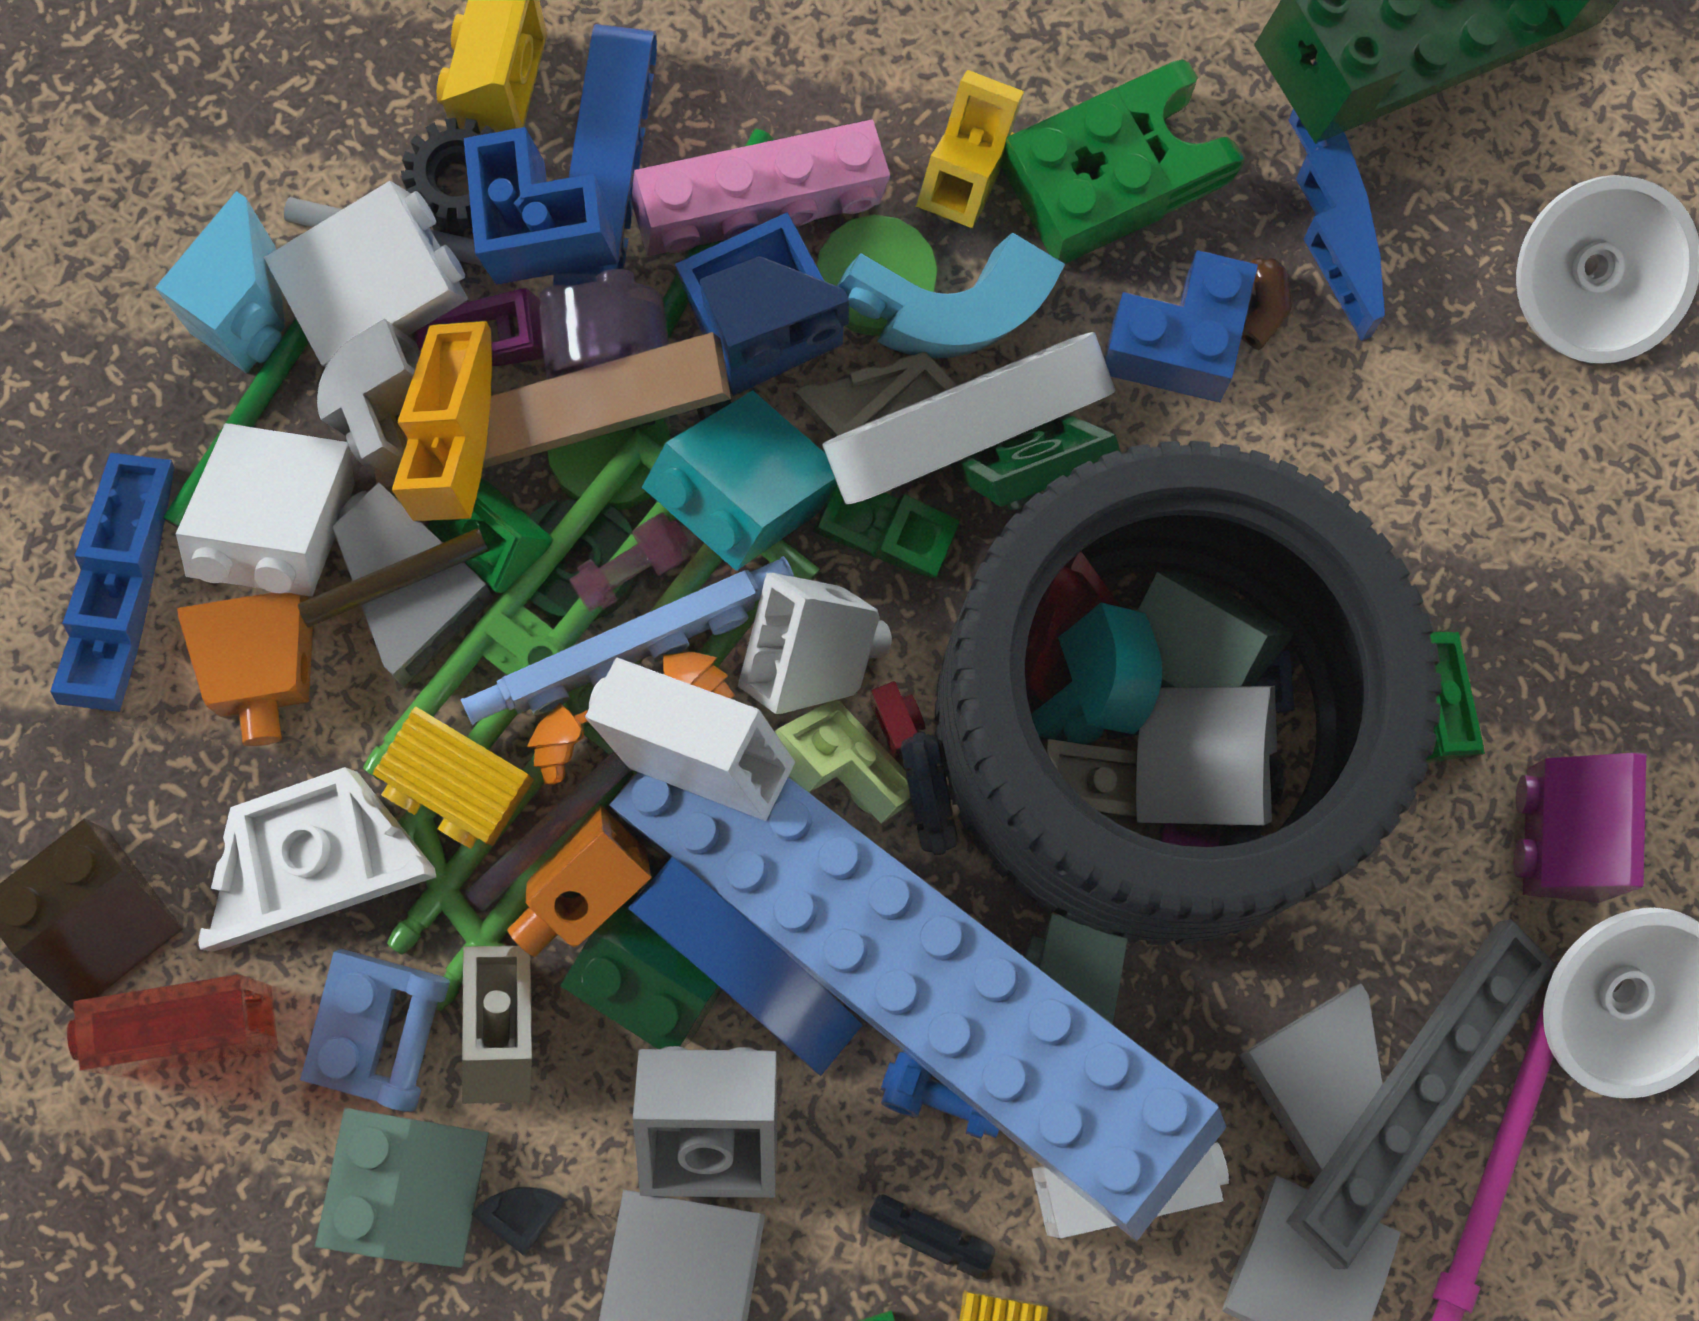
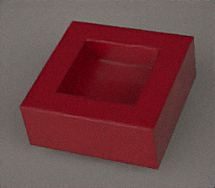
M893 681L871 690L870 704L891 754L896 760L902 757L900 749L902 741L913 737L914 733L923 731L926 727L913 695L909 694L902 697L896 682Z

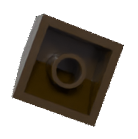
M87 819L81 820L0 883V938L11 953L74 1012L80 1011L183 930L182 926L110 832Z

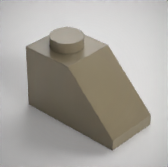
M463 946L462 1104L530 1102L532 1064L530 955L520 946Z

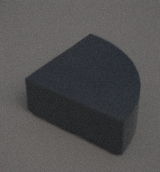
M516 1187L489 1197L471 1215L525 1256L566 1203L567 1199L544 1188Z

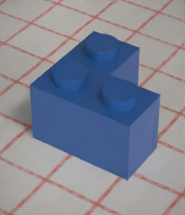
M526 127L464 138L475 254L496 285L617 264L611 206L594 173L547 182L545 162Z
M1197 250L1186 276L1180 306L1123 292L1113 320L1104 358L1110 376L1220 403L1233 377L1258 264Z

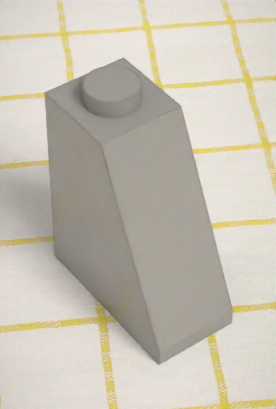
M379 482L368 493L361 491L351 497L342 507L339 513L340 519L332 526L352 581L442 543L420 521H413L402 504ZM460 563L361 606L384 667L402 687H405L494 598L487 585L464 563Z
M1362 984L1344 990L1238 1055L1315 1180L1383 1085L1369 995Z

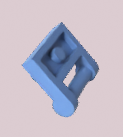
M345 949L334 951L300 1080L374 1100L394 1110L416 1111L421 1089L416 1086L437 1002L445 1001L450 980L433 973ZM397 990H401L412 995L392 1074L389 1078L375 1073Z

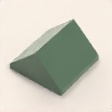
M1186 570L1157 572L1137 610L1138 612L1146 613L1160 651L1162 687L1254 686L1280 652L1292 640L1294 630L1197 574Z

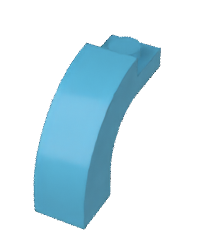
M1012 232L994 248L974 287L962 292L942 294L927 291L912 284L862 253L846 268L837 287L845 290L849 299V306L855 311L873 319H878L881 316L888 321L877 342L908 355L926 352L931 358H953L974 353L994 344L1026 321L1048 297L1065 264Z

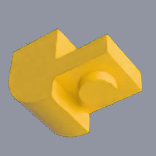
M970 70L965 72L960 80L945 134L931 154L916 207L973 228L985 207L1001 170L1006 138L1014 134L1012 129L1025 91Z

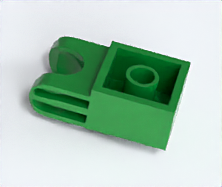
M1183 59L1170 62L1006 138L1001 168L1049 255L1066 264L1162 219L1165 214L1224 187L1237 176L1245 163V157L1233 140L1228 137H1220L1205 143H1188L1174 137L1166 127L1165 120L1189 104L1195 89L1198 76L1189 62Z

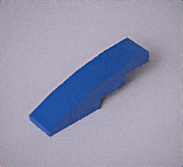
M1293 109L1289 122L1308 154L1297 175L1296 181L1316 214L1308 228L1304 241L1357 335L1363 341L1374 334L1385 316L1381 259L1368 196L1345 133L1342 132L1315 144Z
M110 453L75 553L76 561L81 570L62 623L69 638L50 690L56 704L116 712L121 710L144 628L165 523L162 517L167 511L174 473L172 460Z

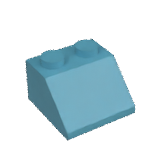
M236 191L155 288L190 334L247 374L256 362L263 363L267 361L281 341V332L285 328L281 289L264 259L265 256L276 250V246L247 198Z

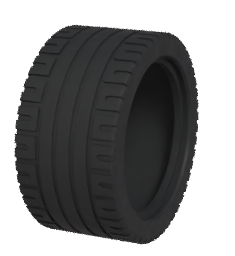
M1179 441L1159 442L1157 447L1152 448L1148 444L1129 447L1127 453L1121 454L1119 451L1100 456L1097 463L1093 464L1088 461L1074 468L1069 477L1060 476L1047 485L1043 495L1037 493L1024 505L1021 514L1016 513L1004 527L1001 536L995 539L975 575L941 665L943 666L939 673L936 689L938 696L935 702L934 721L939 722L936 728L935 736L940 744L943 759L940 766H944L946 778L949 782L950 799L952 805L957 804L960 810L958 817L966 831L971 830L975 837L973 843L983 856L985 854L989 856L993 861L991 866L1002 878L1007 876L1013 881L1012 887L1025 898L1030 895L1033 899L1037 900L1036 906L1049 914L1056 912L1066 919L1080 925H1086L1094 930L1107 934L1114 933L1122 938H1128L1127 942L1131 943L1146 940L1147 945H1166L1171 941H1175L1176 945L1194 944L1199 940H1205L1206 942L1220 939L1230 933L1236 934L1261 924L1342 878L1356 868L1359 862L1368 858L1381 845L1380 840L1389 836L1401 821L1399 815L1409 809L1417 794L1414 788L1423 782L1429 767L1425 761L1427 757L1433 754L1437 735L1433 733L1434 727L1439 724L1441 705L1436 703L1437 696L1441 694V674L1436 673V665L1440 662L1437 644L1431 642L1430 635L1434 631L1429 614H1423L1421 604L1424 603L1417 585H1411L1407 578L1411 573L1402 558L1396 559L1391 552L1394 547L1383 533L1378 535L1371 527L1373 522L1361 510L1356 512L1349 506L1351 502L1337 490L1332 493L1325 488L1326 482L1311 473L1305 476L1297 472V466L1282 459L1277 463L1269 460L1270 455L1255 450H1251L1250 453L1240 451V446L1221 443L1219 447L1210 446L1209 442L1190 441L1188 445H1180ZM1080 551H1082L1098 575L1126 568L1150 566L1186 570L1210 577L1241 593L1261 608L1268 616L1294 630L1290 643L1308 677L1314 700L1316 746L1310 776L1303 794L1291 815L1276 833L1254 841L1220 847H1189L1151 839L1124 828L1099 813L1078 795L1054 766L1040 741L1027 701L1025 653L1032 620L1043 594L1061 569Z

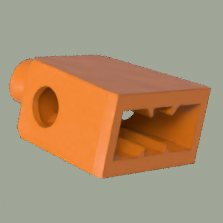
M271 592L177 608L179 622L202 699L205 705L220 717L239 714L242 744L245 746H263L280 742L282 734L278 707L309 702L313 626L309 628L306 626L297 605L309 599L306 595Z
M600 804L527 881L526 904L529 908L507 929L508 933L525 952L533 957H536L557 935L570 946L577 947L651 879L646 847ZM567 891L580 893V895L573 898L564 897L561 894Z

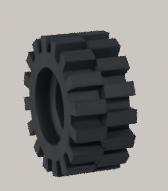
M456 118L445 119L447 130L439 132L434 122L425 127L429 136L427 141H424L417 134L410 141L414 154L407 151L404 152L402 162L406 170H401V176L406 191L409 193L417 191L430 207L436 219V224L432 226L433 230L444 232L448 228L452 234L464 237V229L472 228L473 231L469 194L463 196H448L444 194L437 186L438 176L448 164L460 160L466 161L464 138L495 133V131L486 125L480 132L477 120L466 118L464 129H459Z

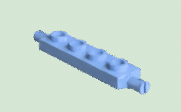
M783 556L781 559L754 571L744 570L504 676L496 681V685L460 700L472 725L507 708L509 711L516 709L518 714L529 709L532 710L533 715L549 712L559 703L563 705L570 699L567 692L589 682H592L595 687L600 679L607 676L616 657L634 663L651 655L654 661L663 660V654L682 652L689 646L688 638L708 629H711L714 635H719L737 628L748 620L749 617L746 612L753 610L755 601L760 599L766 573H777L794 577L792 569Z

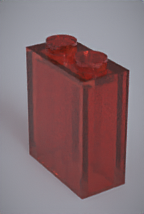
M241 974L73 1001L75 1019L70 1020L67 1026L69 1052L73 1060L79 1061L80 1071L119 1077L279 1051L272 986Z

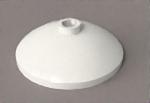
M1619 175L1602 176L1581 182L1552 200L1538 215L1526 234L1520 250L1516 271L1517 294L1524 317L1531 329L1545 344L1570 358L1589 363H1614L1636 357L1665 339L1677 327L1689 309L1699 283V236L1692 218L1682 203L1666 189L1655 183L1640 178ZM1596 255L1598 267L1593 274L1587 276L1585 273V263L1590 256Z
M1641 908L1626 911L1607 918L1585 932L1562 957L1551 977L1545 996L1543 1009L1544 1030L1550 1050L1559 1065L1582 1086L1609 1097L1639 1098L1668 1090L1685 1081L1699 1070L1698 921L1681 912L1663 908ZM1621 981H1623V983H1622V985L1620 986L1619 990H1617L1616 992H1613L1614 989L1616 988V986H1617Z

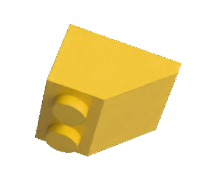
M468 0L464 15L457 14L455 16L451 30V47L455 51L450 68L443 67L440 71L436 96L438 104H443L447 118H456L459 129H464L466 118L477 120L480 132L486 125L495 132L524 127L547 37L539 0Z

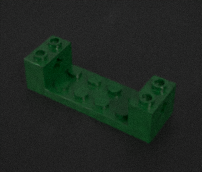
M1281 0L1254 46L1312 140L1317 144L1579 34L1601 23L1620 0Z

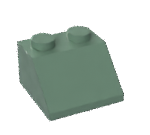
M344 1108L315 1247L382 1259L463 1268L473 1219L471 1214L475 1209L490 1132Z

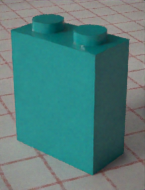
M752 390L666 442L642 488L737 571L813 518L822 509L836 487L837 482L826 454Z

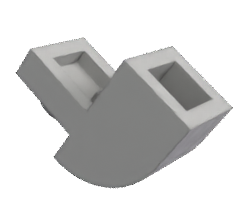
M384 318L347 341L332 356L319 382L317 407L320 420L346 436L350 450L362 465H372L392 479H395L406 447L395 416L401 413L420 351L414 340Z

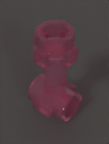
M664 512L631 532L638 543L600 568L591 559L577 567L579 573L570 578L569 581L589 612L599 606L604 610L615 603L617 598L613 589L651 565L658 576H661L691 556L685 546L689 541L675 520L669 522Z

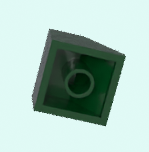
M649 863L651 879L589 936L562 982L561 987L656 1049L672 1046L685 1048L699 1030L722 989L628 909L660 871V869Z

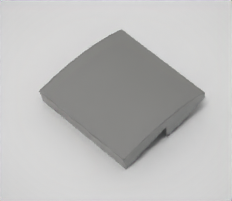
M1275 686L1160 687L1154 709L1147 721L1139 729L1136 772L1137 822L1265 825L1271 822L1269 755L1277 752Z
M1276 1175L1269 1183L1250 1242L1242 1250L1222 1312L1242 1321H1371L1385 1285L1401 1232L1379 1223L1348 1269H1334L1286 1222L1308 1189Z
M623 1189L599 1321H747L766 1214L665 1196H640V1192Z

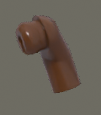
M1255 258L1249 262L1258 264L1252 291L1256 293L1257 306L1245 320L1241 339L1256 350H1261L1289 315L1292 308L1288 271L1278 260L1273 258L1267 260Z

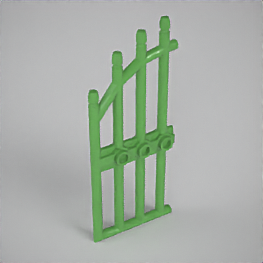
M636 428L551 532L550 536L553 538V542L547 551L497 598L383 738L384 743L381 746H376L368 756L363 767L364 770L379 780L378 777L373 775L374 769L380 763L382 756L387 752L389 745L394 741L396 734L401 730L403 723L409 718L410 712L417 707L434 717L482 657L486 658L506 675H509L574 646L580 636L676 519L658 501L554 630L526 609L524 605L638 465L642 463L650 470L652 469L663 449L660 445ZM782 539L761 553L764 558L770 561L769 564L784 556L792 569L794 577L813 581L820 571V568ZM704 543L649 612L699 591L723 559ZM759 600L755 601L753 610L746 612L749 618L745 623L726 633L712 634L698 653L718 657L714 663L718 668L754 623ZM643 659L634 662L633 664L639 665ZM592 682L567 692L570 699L563 705L575 716L589 710V700L594 689ZM507 708L480 720L468 734L467 738L489 750L517 716L516 709L509 711ZM589 722L583 724L584 736L613 759L484 921L477 915L459 889L493 846L478 838L472 849L462 844L447 862L433 820L437 813L424 805H421L416 815L406 811L398 823L434 866L436 877L426 880L427 889L407 912L408 917L404 921L401 920L394 928L387 944L403 955L420 939L421 931L424 928L428 929L440 912L443 911L466 941L464 946H505L501 940L508 932L507 929L528 907L526 904V884L530 877L600 804L606 809L633 774L636 775L638 772L627 767ZM534 755L522 769L534 781L495 844L544 784L541 768L534 767ZM463 947L446 967V973L442 976L449 979L450 983L445 1001L437 1002L436 1009L439 1011L452 1003L460 993L459 988L463 985Z

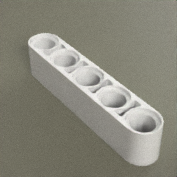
M1090 332L1055 344L824 442L822 445L845 504H853L884 493L1103 399L1116 390L1095 332Z

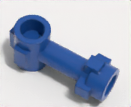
M905 1052L898 1053L895 1064L889 1063L880 1089L884 1091L881 1101L883 1106L906 1116L918 1117L922 1105H926L967 1120L968 1124L965 1134L978 1139H982L983 1134L993 1138L997 1137L999 1132L997 1127L943 1083L933 1080V1075Z

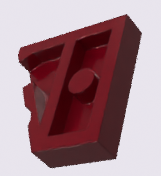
M1082 551L1075 555L1061 569L1048 586L1035 611L1028 634L1025 653L1026 693L1037 709L1072 682L1058 637L1100 603L1121 607Z

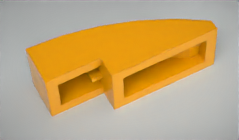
M487 321L429 326L397 422L408 438L392 491L413 521L471 519L480 485L490 416L492 335Z

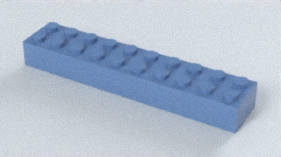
M639 772L611 802L610 806L644 841L668 860L674 857L769 937L816 981L1135 1241L1141 1237L1226 1129L1219 1106L789 777L766 821Z

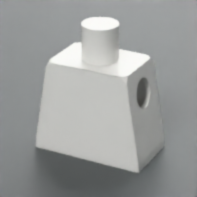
M766 573L738 687L775 714H783L853 696L861 688L868 659L882 658L889 652L892 642L890 629L884 621L879 620L880 617L876 608L845 588L777 573Z

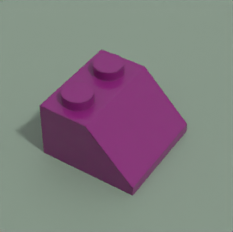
M1618 753L1545 758L1527 769V775L1520 777L1516 789L1517 812L1525 814V837L1517 841L1513 858L1515 876L1523 878V895L1601 903L1644 887L1647 754Z

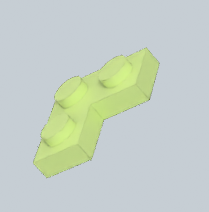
M839 700L827 702L775 731L795 761L788 777L810 793L833 778L838 777L849 789L851 798L856 805L865 812L872 814L880 823H883L911 803L906 771Z

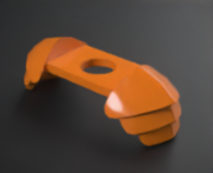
M697 652L663 654L664 675L729 699H733L735 696L725 682L728 675L714 665L718 657ZM559 703L537 725L527 747L535 748L534 767L541 768L545 785H555L564 780L566 774L564 765L573 756L574 744L584 737L583 724L589 722L585 718L588 710L575 716L564 705Z

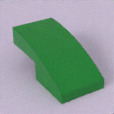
M837 484L827 499L813 532L904 570L933 579L938 574L960 521L906 494L896 498L884 492L860 502L845 504Z

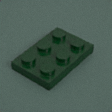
M1065 414L950 465L958 480L1000 507L1007 505L1008 509L1016 510L1022 509L1037 493L1043 495L1047 485L1060 476L1069 477L1074 468L1088 461L1095 464L1100 456L1115 451L1121 453L1115 434L1072 415Z

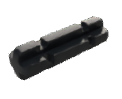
M925 732L914 733L913 737L904 739L901 743L900 749L905 769L911 768L910 771L906 772V778L915 821H922V824L917 825L920 846L925 852L943 855L946 853V850L956 847L958 835L954 819L948 820V817H952L953 810L944 766H937L943 760L940 744L935 735H926Z
M878 1195L875 1198L866 1219V1224L870 1229L889 1238L891 1234L900 1237L898 1242L946 1265H949L950 1261L958 1264L957 1270L976 1279H983L986 1276L995 1256V1248L991 1244L974 1236L966 1239L961 1236L963 1231L914 1208L909 1212L903 1209L904 1203L887 1195Z

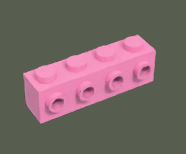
M872 119L634 170L631 202L648 257L666 252H683L698 245L730 239L788 212L795 226H801L815 219L838 214L863 212L874 205L880 204L890 173Z

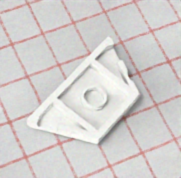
M346 767L230 807L223 836L225 850L222 858L217 862L211 889L219 890L211 928H201L198 939L199 947L201 950L213 952L435 878V868L358 772Z

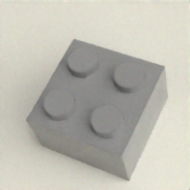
M676 1046L663 1049H639L633 1127L640 1196L775 1198L777 1158L776 1051H756L746 1047L731 1050H688Z

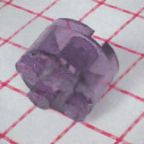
M607 270L597 275L596 282L576 286L554 285L540 292L541 306L539 308L546 380L669 345L663 296L650 286L635 283L634 274L629 270Z

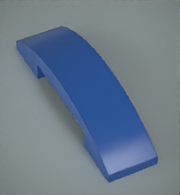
M671 857L628 907L629 910L669 945L685 956L765 1026L773 1036L818 1075L821 1076L863 1026L835 997L778 945L676 858Z

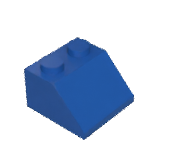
M788 212L675 264L677 274L702 335L711 332L715 333L703 305L700 286L701 278L761 256L824 281ZM843 327L837 336L824 343L808 345L806 341L782 350L781 356L775 361L757 368H749L745 364L731 370L724 354L732 395L735 396L843 345Z

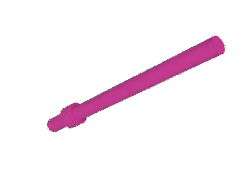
M1544 1002L1449 1272L1440 1273L1432 1298L1438 1300L1431 1321H1462L1464 1313L1472 1314L1480 1291V1287L1475 1284L1554 1057L1544 1030Z

